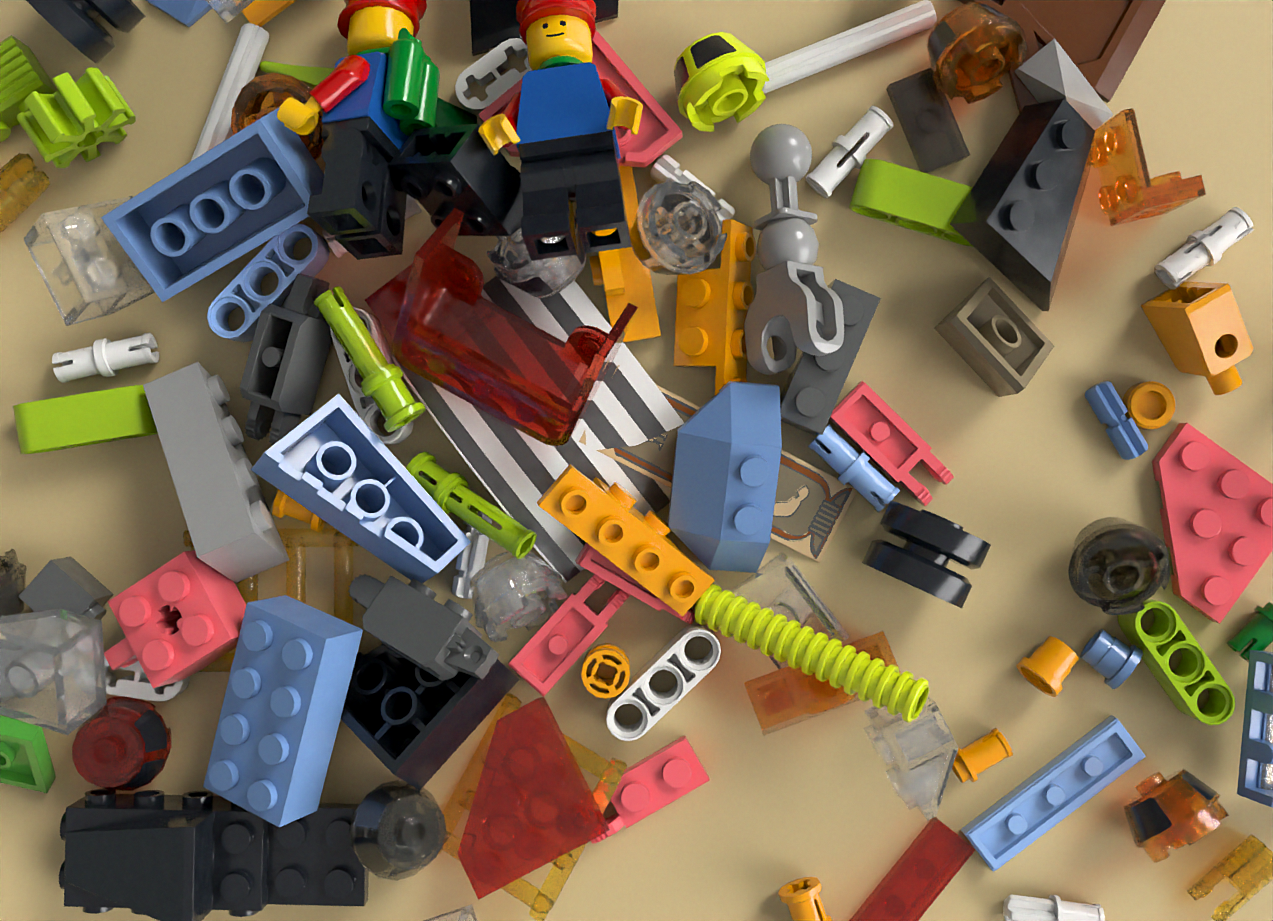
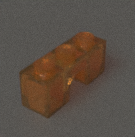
M884 631L846 644L853 646L857 654L862 651L867 652L872 661L875 658L882 659L885 667L891 664L898 667ZM787 666L744 682L763 736L860 700L858 693L853 695L846 694L843 686L836 689L829 684L828 679L821 682L816 679L815 673L809 676L804 674L801 667L793 669Z

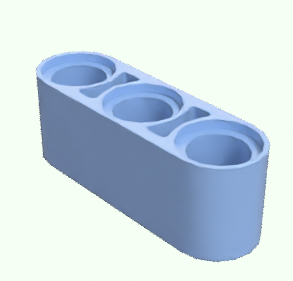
M300 223L273 237L209 306L207 320L212 331L220 337L243 343L252 341L261 311L269 304L282 306L286 296L290 294L297 274L315 277L323 269L329 259L328 243L320 234L305 224ZM302 238H310L312 242L310 254L302 260H296L293 255L296 242ZM275 272L279 280L278 287L272 294L264 296L260 288L261 281L268 273ZM241 307L245 314L244 323L239 329L232 331L228 325V316L232 310Z

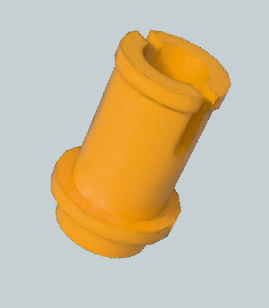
M994 728L990 733L962 749L958 746L952 748L953 754L947 757V761L961 783L969 779L975 782L978 780L977 774L1003 759L1013 756V752L1003 734L997 728Z

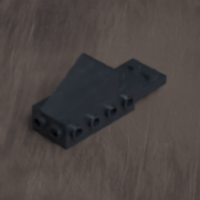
M95 789L85 792L83 798L66 807V812L62 816L60 836L65 841V860L59 872V886L61 889H64V907H83V912L90 914L108 912L113 908H129L134 914L146 915L158 921H202L211 910H229V915L246 917L262 911L267 904L365 906L368 901L369 869L364 865L356 851L355 837L369 838L370 827L357 826L355 824L357 813L363 804L319 803L316 812L278 827L221 796H213V793L209 791H192L183 795H165V792L161 790H144L134 794H116V790Z

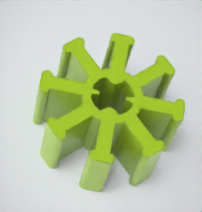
M93 67L87 68L76 83L68 72L54 77L52 81L58 91L53 94H38L37 91H33L24 100L30 111L21 112L17 115L19 123L44 161L50 162L52 160L56 168L70 166V162L79 153L86 162L99 157L101 154L96 145L101 142L119 144L127 137L123 126L136 122L134 113L108 75L103 76L98 68Z

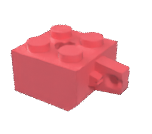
M195 550L184 551L107 601L126 638L103 654L112 670H117L120 667H129L139 661L153 688L179 682L236 648L246 603L232 580L197 558Z

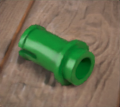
M1267 602L1263 608L1257 605L1254 609L1257 614L1232 640L1230 639L1227 642L1232 650L1240 652L1252 640V643L1239 655L1248 663L1250 650L1264 651L1273 642V604Z

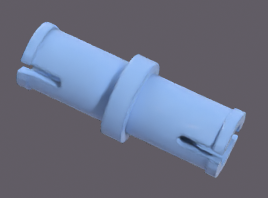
M830 424L825 428L823 435H818L809 444L808 447L811 450L813 449L839 474L837 479L843 485L849 483L875 507L877 512L884 509L885 504L888 505L899 493L900 489L891 484L868 462L871 457L864 451L859 454Z

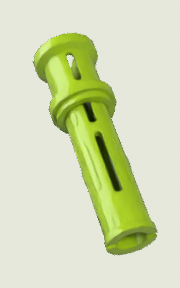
M341 286L334 287L332 290L334 292L333 295L329 289L315 299L314 305L319 309L363 379L360 384L362 386L361 391L365 397H372L386 419L384 427L387 432H393L407 425L425 412L424 404L414 400L401 379L404 374L399 366L396 367L394 363H388L349 302Z
M429 452L419 453L406 466L408 472L446 514L452 512L474 527L478 532L508 550L517 559L523 558L532 549L537 534L531 529L525 528L498 507L470 490L469 484L463 475L457 472L451 474L436 463V458ZM435 480L437 481V484L433 485L431 481ZM481 511L502 526L501 530L478 516V512Z

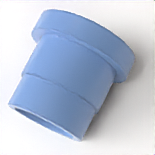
M1100 629L1083 648L1080 658L1105 677V684L1112 689H1116L1134 671L1142 658L1143 651L1135 645L1128 647L1116 637Z

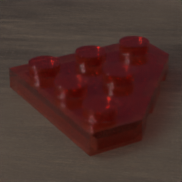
M539 697L497 720L457 853L478 900L610 830L545 697Z

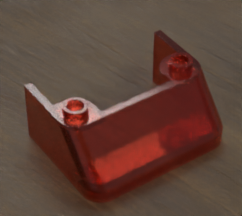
M454 208L414 256L392 341L393 353L405 368L546 445L562 446L573 435L613 363L638 307L628 303L609 334L597 327L583 325L575 328L566 342L556 338L480 296L484 286V276L481 269L472 259L454 250L464 212Z

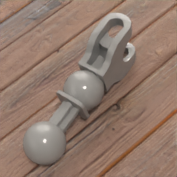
M775 124L765 128L757 135L750 150V162L754 173L761 181L770 186L771 212L754 221V228L762 231L758 237L756 252L762 267L766 271L756 275L757 291L746 315L744 331L748 361L755 370L765 375H774L790 368L796 360L797 347L811 355L825 356L838 350L844 341L842 301L837 293L828 288L824 282L823 267L813 265L817 260L819 242L810 225L818 221L817 214L798 209L797 182L806 175L810 168L812 148L806 135L800 129L789 124ZM816 323L818 324V326H819L820 329L822 330V334H823V337H822V338L820 337V335H819L818 332H817ZM770 337H772L774 359L770 357L767 350V341Z

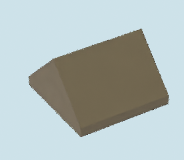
M990 277L983 281L934 327L998 397L1018 394L1024 390L1054 347L1047 337Z

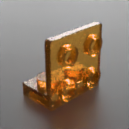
M1133 108L1120 111L1095 130L1091 165L1094 168H1098L1102 186L1099 189V204L1102 212L1109 216L1111 226L1164 215L1206 195L1202 175L1182 179L1180 171L1150 179Z

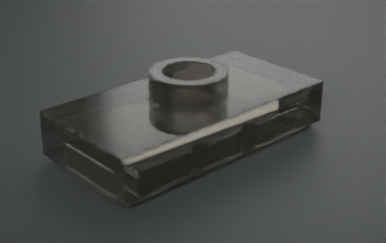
M931 67L888 85L886 88L920 172L930 174L964 160L970 155L944 90L935 84Z

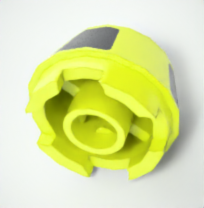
M712 33L694 41L684 49L674 66L679 112L689 119L692 126L699 131L714 132L713 123L721 122L732 116L739 123L755 112L766 99L762 91L765 82L769 81L766 74L765 61L731 33Z

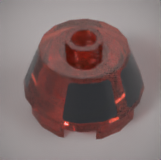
M111 697L95 704L82 717L72 745V760L78 773L87 782L109 790L133 791L151 783L163 770L172 748L170 727L167 729L163 717L154 709L156 707L154 704L131 697Z

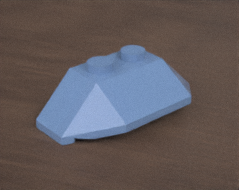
M729 381L719 390L720 392L704 404L677 430L667 524L674 534L709 570L757 573L770 544L782 450L780 387L774 384Z

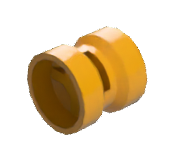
M610 643L598 644L590 649L585 656L581 672L583 684L588 692L596 697L606 699L615 697L624 691L629 682L630 662L623 649Z

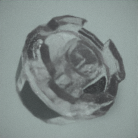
M670 180L655 184L643 195L629 229L631 246L635 256L643 266L654 273L690 275L704 271L723 250L727 238V233L721 234V223L716 213L722 209L721 205L708 189L696 181L682 184L671 182Z
M575 215L577 255L531 261L522 238L521 228L511 236H496L499 241L494 250L487 251V255L494 265V271L498 278L536 298L550 297L569 286L581 273L586 263L587 255L578 232ZM564 236L542 238L541 241L556 243L562 240Z

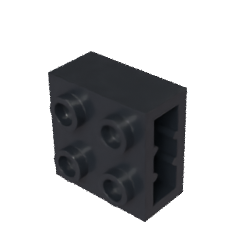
M479 124L415 129L388 164L390 169L400 179L401 188L410 197L418 200L430 214V220L434 227L447 236H511L521 228V217H523L521 174L515 167L509 164L499 150L498 154L493 156L478 132Z

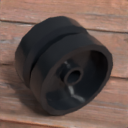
M26 0L64 38L96 64L115 47L112 36L96 20L99 15L115 29L129 33L146 17L131 0Z
M890 501L880 523L886 532L905 540L906 543L901 548L882 539L873 540L862 563L957 607L963 608L972 585L968 578L946 567L949 561H952L971 570L981 568L991 544L963 531L964 527L923 509L918 511L898 502Z

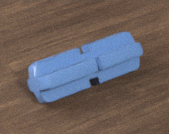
M1100 382L1085 392V397L1100 423L1107 424L1108 428L1105 431L1122 459H1134L1148 450V444L1132 417L1127 418L1125 416L1128 410L1111 382Z

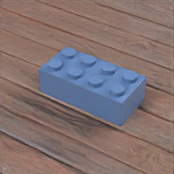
M279 108L101 217L162 302L309 217L307 214L310 195L322 194L324 173L299 135L285 127L284 123L278 120L277 112Z
M287 595L248 602L203 787L278 827L316 812L363 629Z

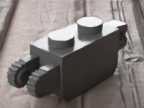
M297 274L290 294L286 296L282 306L269 304L261 311L239 387L242 397L251 401L247 415L248 420L245 422L246 427L244 428L248 437L259 441L260 439L263 440L267 433H270L269 442L273 446L299 425L302 414L311 415L332 342L330 326L319 309L314 305V301L322 293L329 290L330 283L308 275Z
M360 574L348 586L350 588L348 591L350 593L349 596L366 609L362 616L363 629L381 640L384 646L441 681L455 677L459 671L483 680L499 656L491 646L481 639L483 635L469 623L473 615L467 609L450 599L446 601L444 606L436 602L434 598L437 594L415 579H412L407 585L390 576L384 584L370 575L364 574L362 576Z

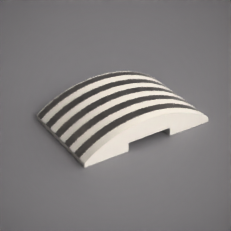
M527 251L516 260L528 271L525 281L538 276L553 289L552 293L545 296H532L507 283L508 281L502 279L497 274L392 355L391 358L396 366L401 368L404 378L438 426L505 513L525 528L531 529L537 534L533 547L559 577L567 583L585 569L578 565L575 560L586 542L539 507L537 501L571 464L591 481L597 477L609 487L614 482L620 484L637 500L634 507L642 514L646 515L649 510L655 513L659 512L670 503V487L596 450L637 446L683 425L684 422L558 259L549 258L531 261ZM584 430L586 445L579 442Z

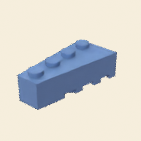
M337 394L265 451L251 468L254 473L409 580L415 579L424 583L438 574L471 543L466 535L340 394Z

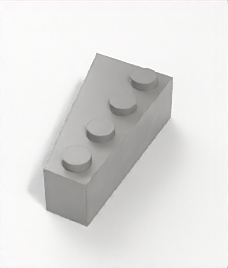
M196 362L144 384V391L197 558L235 583L290 560L259 486L257 475L251 470L253 466L242 444L244 442L242 431L235 418L230 415L226 402L230 401V396L221 377L218 374L211 376Z

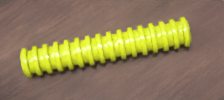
M712 584L696 603L694 613L695 621L702 626L708 624V628L715 632L721 630V634L727 638L734 636V640L740 644L747 642V646L753 650L760 648L761 653L766 656L774 654V659L782 663L787 660L788 666L793 669L801 666L804 674L809 676L815 673L816 679L821 682L828 679L829 684L836 689L843 686L846 694L853 695L858 693V698L863 702L871 699L873 706L878 709L886 706L887 712L893 716L901 713L902 719L908 723L920 715L929 694V686L926 679L921 677L916 681L911 672L905 671L901 674L899 673V668L893 664L885 667L884 661L880 658H875L872 661L867 652L862 651L857 654L856 649L851 645H846L843 648L840 640L834 638L828 641V636L825 633L819 632L815 635L814 629L809 626L801 629V624L798 621L790 620L787 622L785 615L776 614L774 616V612L766 607L761 610V606L754 601L748 603L745 597H735L732 591H722V588L716 584Z

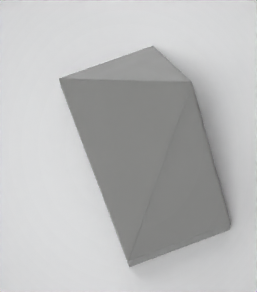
M1055 38L1014 71L1038 103L1065 99L1094 130L1113 116V113Z

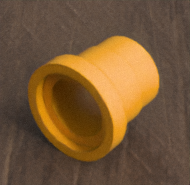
M1049 636L1030 658L1023 657L1017 664V669L1037 689L1051 697H1056L1063 689L1061 682L1071 672V668L1079 658L1064 642Z

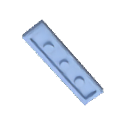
M1111 715L968 823L961 831L988 867L995 872L1146 756L1120 721Z

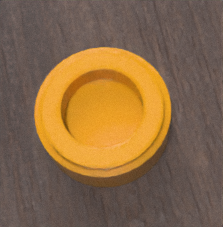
M1149 381L1135 384L1126 391L1122 399L1128 410L1125 416L1127 418L1132 417L1138 429L1160 428L1171 420L1175 412V399L1172 392L1159 382Z

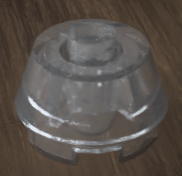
M531 550L521 559L515 558L510 552L501 553L491 558L470 581L476 626L484 628L489 639L493 642L507 640L508 634L506 630L526 626L529 631L549 619L559 608L555 602L556 599L562 600L568 597L561 585L562 576Z

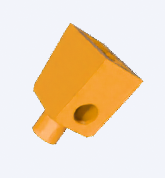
M1183 282L1175 290L1168 289L1141 305L1175 367L1180 372L1205 376L1214 395L1226 394L1242 385L1243 381L1235 364L1251 356L1254 348L1228 283Z

